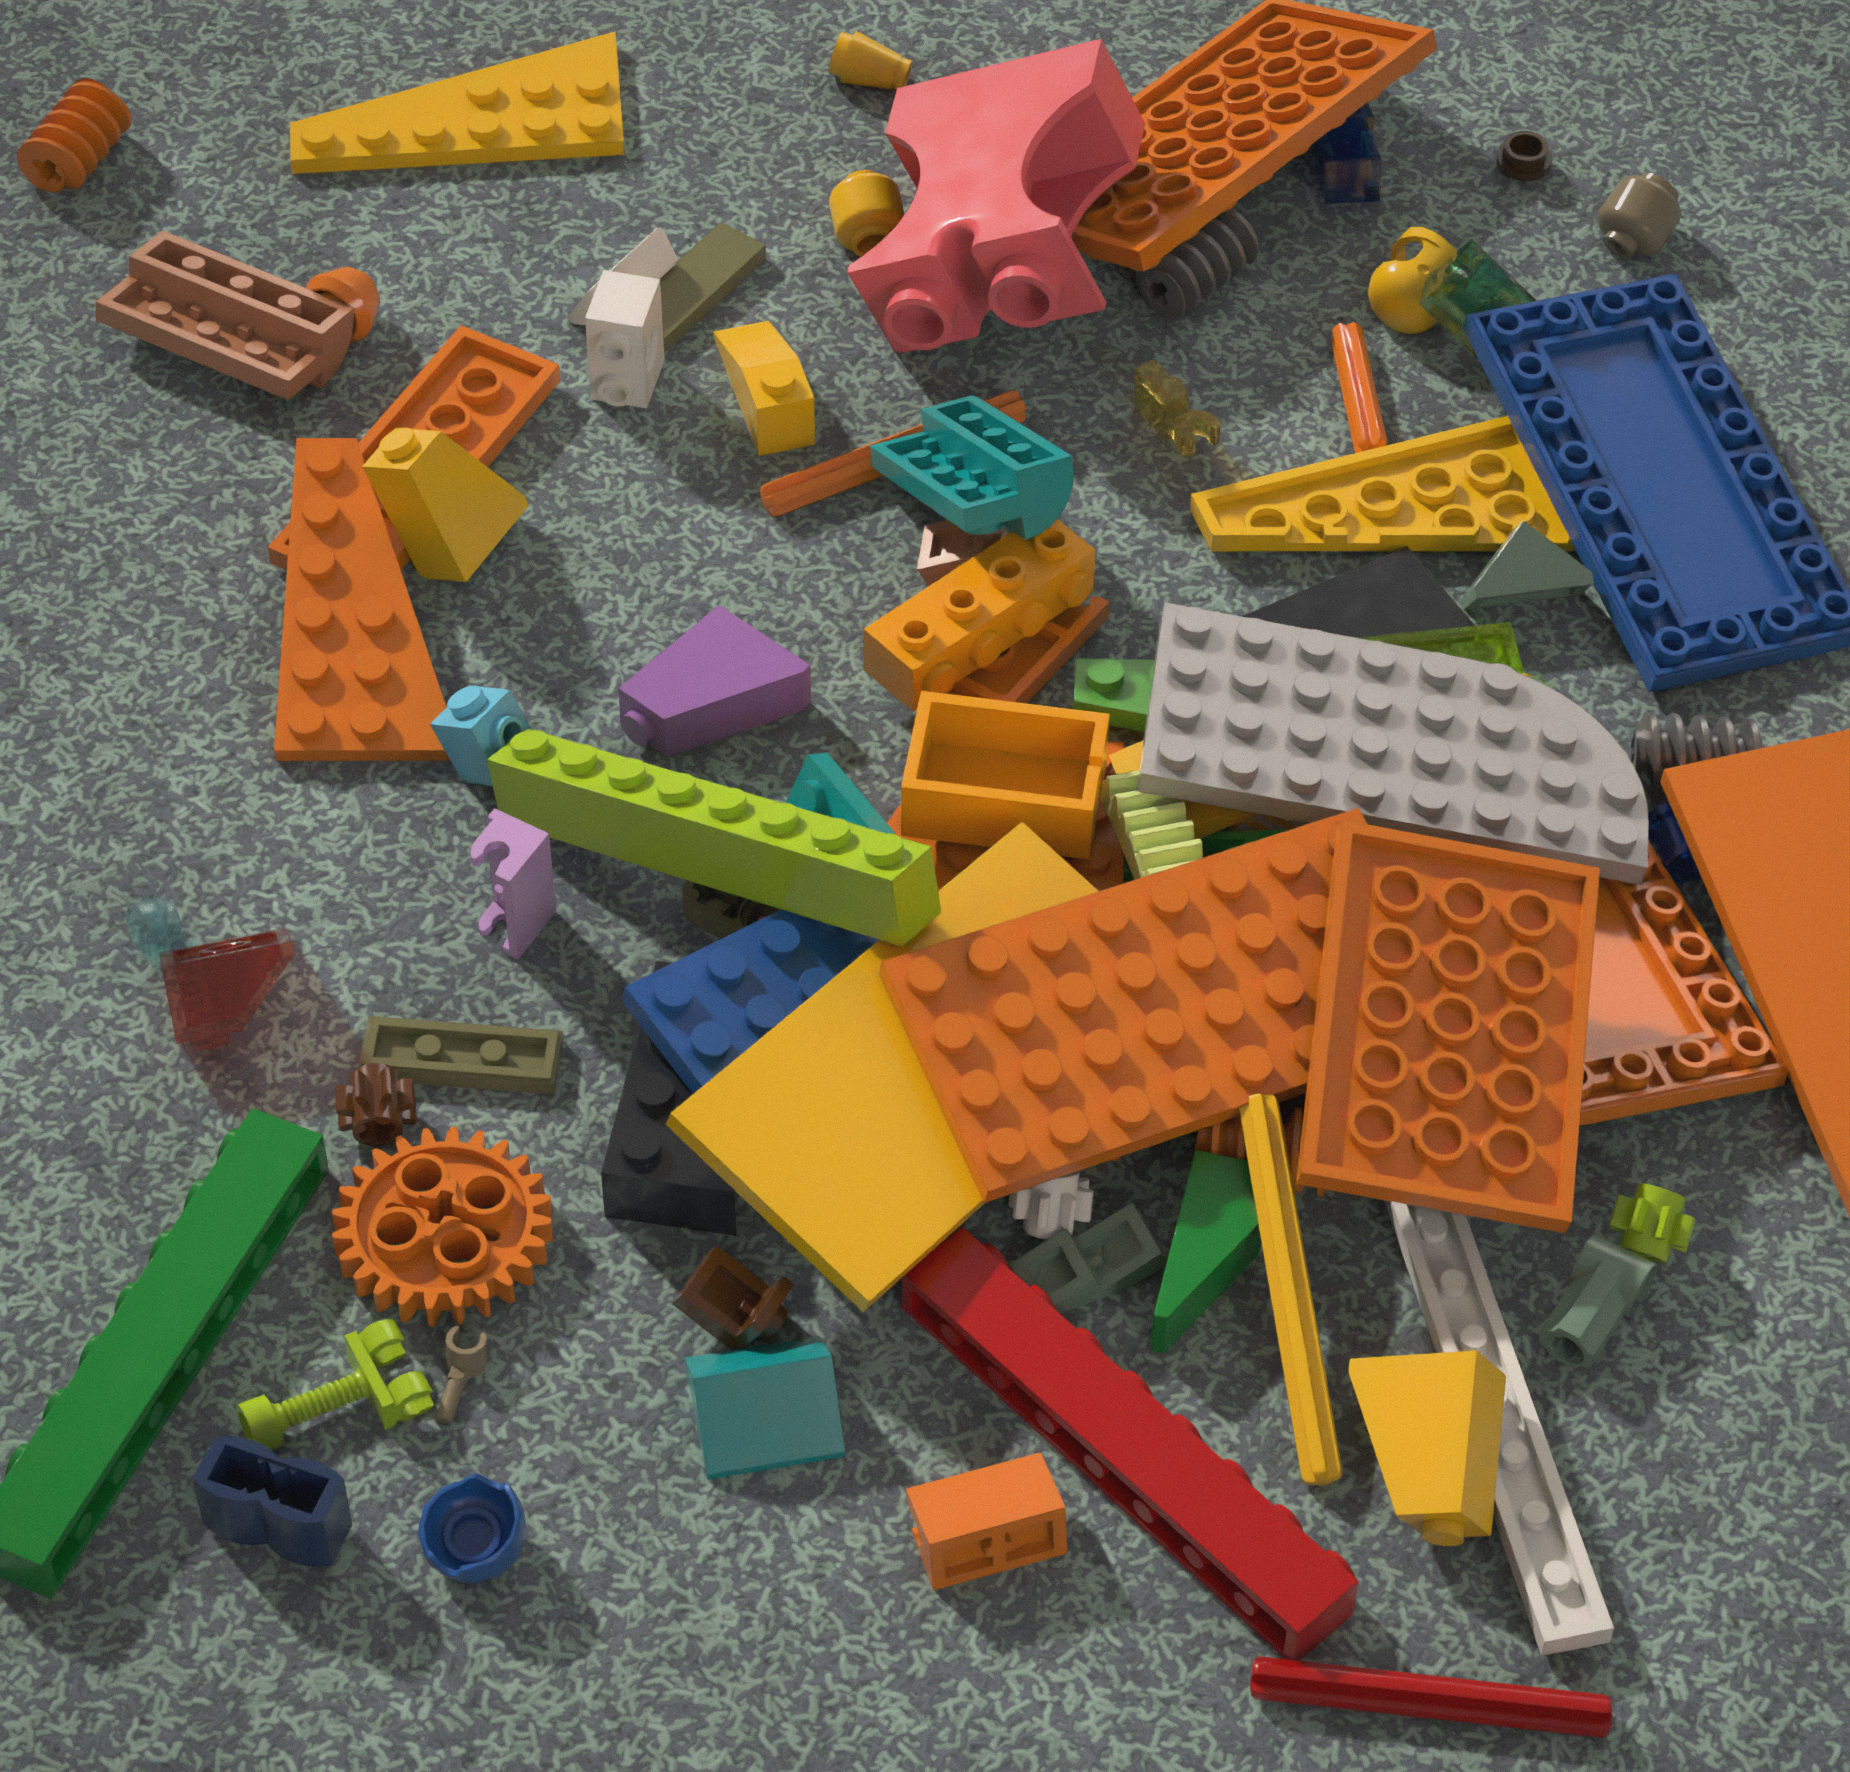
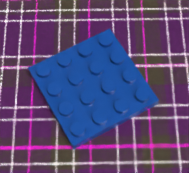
M781 909L625 986L621 1002L694 1094L879 940Z

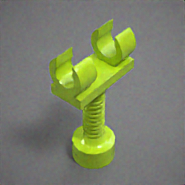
M384 1319L367 1326L360 1334L357 1331H353L344 1335L347 1359L354 1371L352 1375L349 1374L346 1378L342 1377L340 1381L334 1380L333 1383L329 1382L327 1387L322 1385L320 1389L318 1387L314 1388V1392L310 1390L307 1391V1394L302 1393L301 1397L297 1395L294 1399H288V1402L285 1400L281 1404H274L263 1394L237 1404L236 1409L245 1437L266 1446L272 1451L284 1446L283 1435L289 1429V1426L294 1427L296 1423L298 1425L301 1424L302 1420L306 1422L309 1421V1418L314 1419L315 1415L319 1417L322 1413H328V1410L331 1412L334 1408H341V1405L346 1406L347 1402L351 1404L354 1400H360V1397L369 1399L384 1430L397 1425V1421H407L430 1411L434 1403L429 1394L433 1393V1390L423 1372L420 1371L402 1374L391 1381L388 1386L385 1385L377 1369L402 1359L406 1351L401 1344L405 1338L395 1320Z

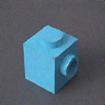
M469 685L450 697L447 703L448 707L430 725L462 780L472 784L493 786L487 759L509 743L516 734L523 732L527 728H532L510 690Z

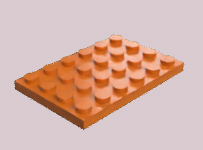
M1341 820L1335 838L1296 1184L1560 1233L1567 1231L1572 1222L1600 874L1599 867Z

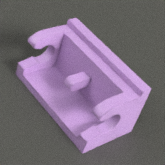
M494 808L487 817L488 826L471 847V861L475 867L484 862L485 856L489 854L494 900L480 918L479 932L481 936H486L492 931L493 925L496 922L506 919L508 936L503 945V953L519 959L556 912L549 833Z

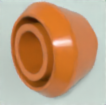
M341 267L315 275L310 279L305 288L354 307V325L350 342L363 340L372 329L380 304V297L372 278L363 271L351 267Z

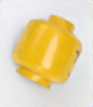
M859 170L849 174L846 179L834 187L829 197V206L837 242L845 249L852 250L861 257L879 244L905 215L898 184L890 177L870 170Z

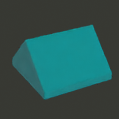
M820 1336L684 1358L707 1480L845 1457L832 1355Z

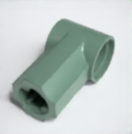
M1593 1234L1585 1244L1573 1267L1567 1290L1541 1328L1538 1343L1546 1348L1552 1358L1573 1369L1578 1367L1591 1369L1622 1318L1626 1316L1631 1319L1636 1313L1637 1308L1633 1307V1303L1635 1300L1643 1302L1655 1278L1658 1265L1597 1234Z

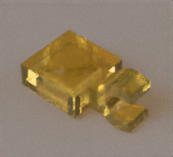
M1155 359L1135 368L1133 407L1165 442L1173 439L1177 450L1187 457L1195 455L1196 438L1194 435L1206 437L1212 445L1219 444L1221 430L1219 420L1209 412L1188 408V393L1183 383L1177 377H1171Z

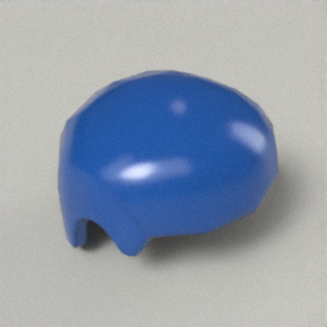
M473 1473L460 1482H453L442 1487L424 1505L417 1534L424 1555L432 1568L449 1579L462 1583L476 1584L502 1576L520 1558L527 1536V1524L522 1503L508 1483L501 1484L481 1474Z

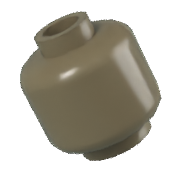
M1645 172L1640 176L1629 175L1622 178L1598 212L1597 223L1605 235L1603 238L1604 245L1611 252L1625 259L1631 258L1634 253L1644 257L1657 254L1679 224L1682 215L1678 203L1679 195L1675 188L1665 179L1652 173Z

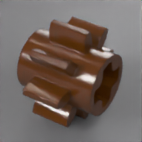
M382 1063L362 1065L351 1073L349 1078L350 1085L341 1084L335 1086L339 1130H352L353 1137L361 1144L368 1146L391 1144L396 1141V1137L402 1135V1124L413 1125L417 1123L413 1079L404 1078L400 1080L398 1071L390 1065Z

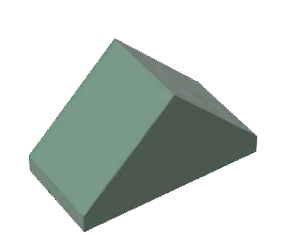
M1523 520L1507 536L1461 601L1464 610L1577 596L1584 593L1594 584L1592 571Z

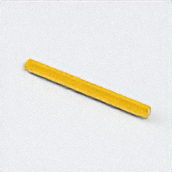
M1254 1094L1249 1096L1248 1104L1239 1107L1300 1474L1302 1481L1306 1485H1328L1340 1479L1343 1470L1279 1101L1274 1095Z

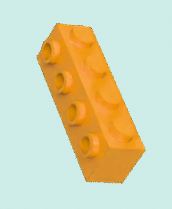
M1058 519L1045 531L1027 540H1024L1012 531L864 628V671L914 712L918 708L921 691L947 694L958 681L979 667L989 666L1003 651L1024 637H1031L1037 634L1046 622L1067 608L1076 607L1083 603L1090 593L1094 591L1096 549Z

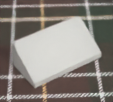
M656 228L610 271L660 279L676 264L678 258L664 230ZM599 281L584 295L567 318L570 323L585 325V317Z

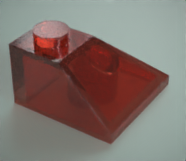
M287 927L159 952L176 1043L190 1041L191 1050L193 1051L212 1049L229 1044V1033L239 1032L244 1029L295 954Z

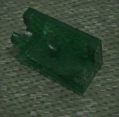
M1471 239L1429 274L1425 280L1420 305L1478 359L1463 330L1466 315L1537 300Z

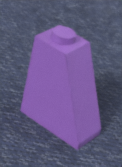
M718 605L618 688L621 727L627 737L639 746H646L648 744L665 757L803 711L811 704V665Z

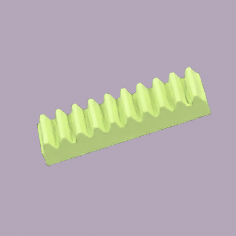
M1139 770L1110 775L1105 780H1102L1100 800L1135 880L1203 858L1201 839L1194 840V824L1192 820L1186 821V806L1184 802H1178L1176 798L1138 792Z

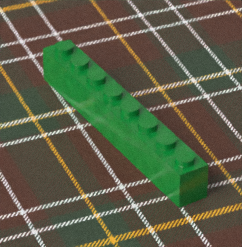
M254 1108L250 1110L238 1130L232 1129L226 1134L220 1145L216 1163L204 1180L198 1179L192 1185L185 1199L184 1211L170 1231L164 1230L157 1237L151 1249L149 1263L135 1283L129 1282L123 1288L117 1299L114 1315L101 1335H94L88 1340L81 1353L78 1369L65 1389L60 1388L52 1394L45 1406L42 1423L28 1444L22 1443L11 1455L7 1464L5 1478L0 1484V1578L49 1599L54 1597L328 1174L329 1167L322 1134Z

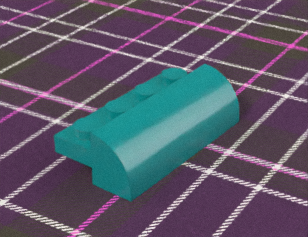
M975 395L920 409L923 424L922 432L870 445L872 466L875 470L969 534L981 535L992 533L1004 525L1024 540L1032 538L1045 531L1058 519L1066 507L1072 492L1074 480L1072 455Z

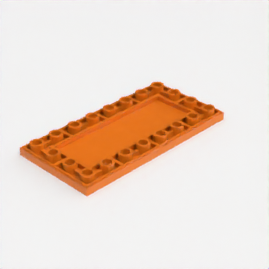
M1850 729L1667 768L1663 771L1660 783L1773 1043L1789 1069V1080L1850 1217Z
M1648 840V867L1641 885L1599 877L1579 1126L1784 1086L1789 1074L1787 1065Z

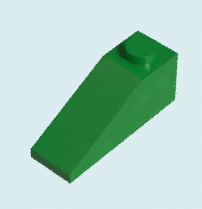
M1195 1150L1153 1315L1151 1351L1165 1353L1257 1258L1261 1237L1247 1160Z

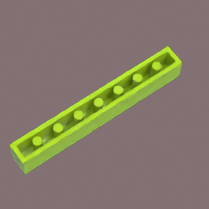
M527 728L523 732L516 734L509 743L487 759L498 810L549 833V838L901 947L906 945L941 913L931 846L907 840L895 834L884 833L849 823L841 818H832L798 808L790 803H781L750 794L738 788H730L709 782L687 773H679L651 765L639 759L610 753L588 744H580L552 736L540 730Z

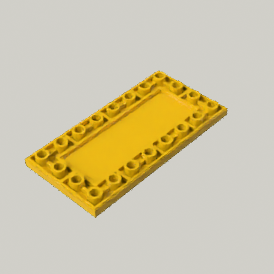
M1021 822L938 891L941 913L906 945L901 947L882 940L877 941L673 1110L669 1115L666 1125L862 1312L866 1311L985 1204L879 976L881 962L1098 892V890L1025 823Z

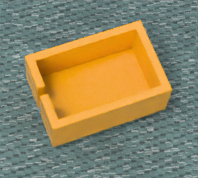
M921 691L901 785V836L992 847L1018 824L1023 822L1060 856L1090 860L1098 818V806H1100L1102 780H1104L1107 765L1110 714Z

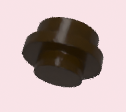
M1517 131L1507 136L1504 143L1498 148L1496 164L1498 169L1509 178L1519 181H1533L1544 177L1550 171L1552 153L1548 148L1547 141L1541 135L1531 131Z

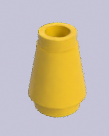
M855 31L854 35L841 32L831 57L829 74L840 77V83L897 90V88L906 86L913 60L903 58L902 55L858 31Z

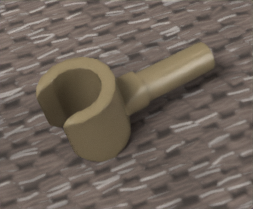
M459 1326L451 1328L446 1334V1364L449 1374L447 1385L435 1417V1422L447 1425L452 1423L462 1391L466 1387L468 1379L482 1373L487 1366L488 1359L487 1336L485 1332L481 1333L477 1346L470 1349H461Z

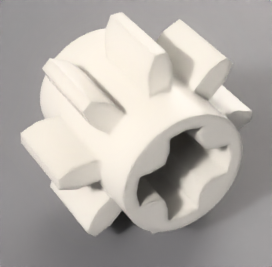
M1080 1171L1012 1193L1009 1196L1008 1205L1013 1207L1012 1217L1014 1219H1023V1230L1037 1238L1048 1240L1063 1229H1067L1072 1234L1074 1220L1081 1222H1090L1094 1191L1089 1189L1090 1180L1088 1178H1079Z

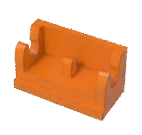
M1041 1452L906 1488L907 1503L917 1526L911 1528L932 1590L1068 1554L1066 1507Z

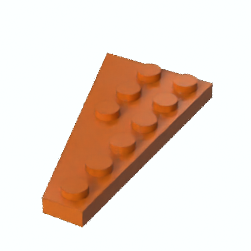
M296 438L274 744L276 761H450L430 725L447 707L373 486L362 467L365 462L357 438Z

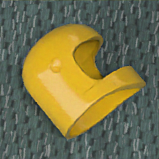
M1410 227L1393 245L1390 255L1391 261L1383 262L1375 269L1370 279L1368 297L1373 312L1387 327L1405 334L1423 333L1441 320L1467 289L1469 282L1467 265L1460 253L1442 236L1424 227ZM1414 241L1421 243L1423 248L1418 255L1406 261V244Z

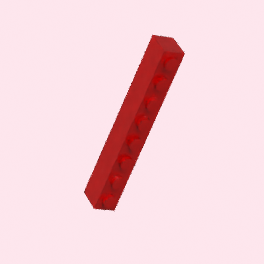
M962 1227L903 1276L902 1309L1283 1658L1300 1661L1353 1615L1359 1581L1355 1578L1354 1572L1346 1560L1333 1550L1325 1551L1303 1531L1301 1523L1288 1508L1281 1504L1273 1505L1253 1487L1249 1476L1239 1464L1231 1459L1223 1460L1203 1442L1197 1428L1186 1417L1179 1414L1173 1415L1153 1397L1149 1386L1138 1374L1130 1370L1123 1371L1104 1353L1100 1342L1090 1331L1083 1327L1076 1329L1057 1312L1053 1301L1043 1289L1033 1284L1028 1286L1009 1269L1006 1259L996 1247L987 1242L981 1244Z

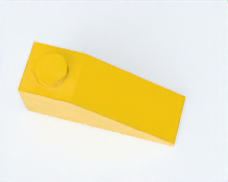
M770 321L714 331L716 345L758 456L815 445L813 393L798 356Z

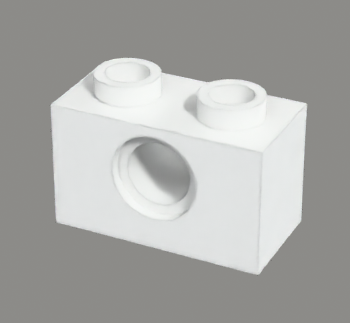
M603 270L585 317L591 399L605 401L613 406L629 405L647 408L664 363L660 279Z

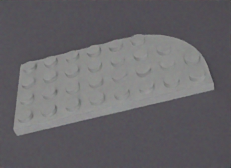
M1164 602L1159 625L1139 769L1138 792L1305 823L1316 822L1359 808L1368 825L1599 867V877L1642 884L1648 867L1649 821L1647 801L1640 778L1626 752L1615 738L1593 716L1561 693L1539 681L1517 673L1513 668L1504 664H1489L1440 652H1429L1386 644L1381 641H1370L1327 633L1316 629L1300 628L1263 621L1257 618L1241 617L1203 610L1198 607H1187Z

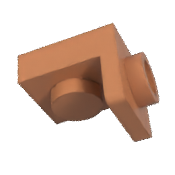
M949 520L925 525L917 570L927 585L933 584L1009 533L1003 532L1000 528L988 534H969Z

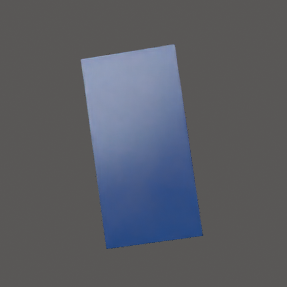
M1676 273L1466 315L1463 330L1583 565L1592 571L1594 586L1649 693L1811 657L1850 646V590Z

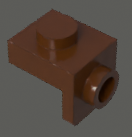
M716 1245L702 1259L672 1305L729 1349H743L756 1337L763 1343H766L779 1329L790 1311L782 1305V1302L794 1284L782 1276L769 1287Z

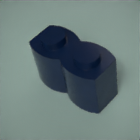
M236 1436L214 1437L192 1477L202 1522L210 1531L223 1539L239 1544H268L279 1556L300 1565L313 1567L332 1565L353 1525L345 1481L336 1471L310 1459L296 1457L279 1459L266 1446L247 1438Z

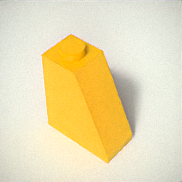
M395 428L381 440L379 448L362 466L420 576L427 579L467 582L529 506L526 497L441 431Z
M1477 1350L1350 1359L1348 1372L1396 1515L1419 1532L1422 1540L1434 1545L1458 1546L1463 1544L1464 1537L1491 1536L1506 1375Z

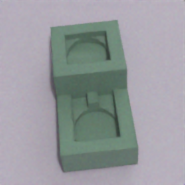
M1131 1202L1076 1238L1067 1229H1063L1009 1265L1012 1271L1028 1286L1033 1284L1043 1289L1053 1301L1057 1312L1063 1313L1127 1289L1164 1268L1168 1259L1142 1213Z

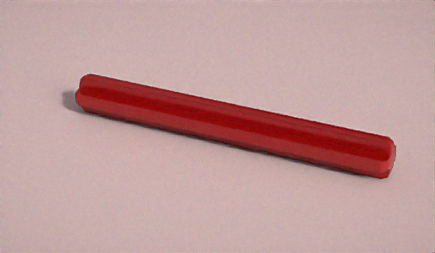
M1262 1656L1254 1659L1251 1669L1250 1693L1253 1698L1258 1700L1598 1738L1608 1736L1612 1724L1613 1706L1610 1697L1605 1694Z

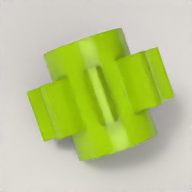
M1638 1183L1633 1199L1620 1194L1617 1196L1609 1222V1229L1622 1233L1619 1246L1651 1262L1667 1264L1671 1249L1686 1253L1695 1225V1218L1682 1214L1686 1202L1684 1196L1654 1185Z

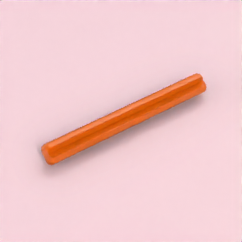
M1009 390L983 400L1019 423L1024 422L1026 419V405L1017 391ZM923 424L765 483L760 488V499L763 507L771 517H778L884 476L872 466L870 445L922 432Z

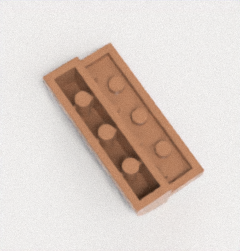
M163 230L129 256V276L95 301L96 321L287 400H290L307 384L321 389L340 368L345 358L354 325V307L327 298L322 294Z

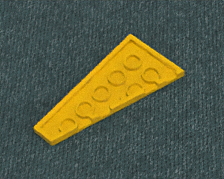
M616 32L291 122L290 161L292 174L625 155Z
M1508 416L1192 493L1190 501V512L1211 552L1397 551L1406 546L1411 551H1497L1507 536L1523 520L1562 550L1576 551Z

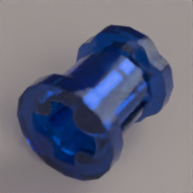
M1667 802L1654 808L1648 814V840L1650 843L1656 844L1663 859L1661 863L1675 883L1679 884L1701 879L1700 872L1670 803Z

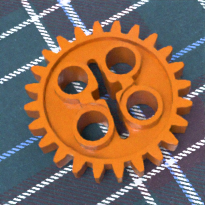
M451 1127L447 1132L445 1141L435 1142L431 1131L425 1128L421 1134V1145L412 1147L400 1135L396 1137L397 1153L393 1156L377 1148L372 1150L374 1170L356 1165L352 1168L355 1187L340 1186L338 1191L341 1207L332 1209L335 1230L332 1233L335 1255L339 1256L342 1276L344 1278L353 1277L356 1295L360 1298L373 1293L375 1308L379 1313L397 1302L401 1322H408L417 1309L425 1310L430 1327H435L441 1311H451L458 1325L464 1324L466 1308L473 1305L482 1315L488 1317L491 1316L490 1298L496 1295L503 1301L512 1304L515 1302L513 1281L532 1286L535 1283L533 1265H546L548 1261L546 1243L552 1242L554 1237L550 1195L545 1194L542 1174L530 1173L529 1157L526 1154L510 1159L509 1142L506 1140H502L488 1150L485 1145L484 1131L478 1130L468 1143H464L459 1140L457 1127ZM431 1189L424 1192H418V1190ZM494 1206L488 1209H480V1207ZM397 1242H407V1243H405V1244H401V1245H397V1246H396V1245H391V1244L397 1243ZM471 1259L468 1262L454 1263L456 1260Z

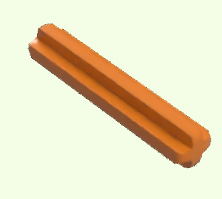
M1355 322L1348 325L1339 323L1332 329L1333 337L1331 344L1354 451L1358 453L1386 446L1388 441L1363 329Z

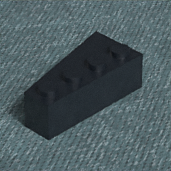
M656 961L653 972L672 963ZM640 1025L601 1171L604 1215L609 1218L737 1236L734 1189L666 1125L670 1113L692 1096L693 1093Z

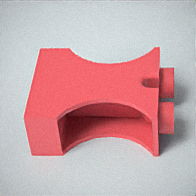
M1102 39L897 88L885 134L916 186L917 192L911 206L896 227L873 249L851 263L847 272L894 352L906 353L915 350H931L944 344L977 337L980 333L982 321L990 310L1006 323L1023 328L1039 327L1050 321L1105 310L1106 300L1071 237L1080 219L1091 204L1112 184L1136 168L1145 122Z

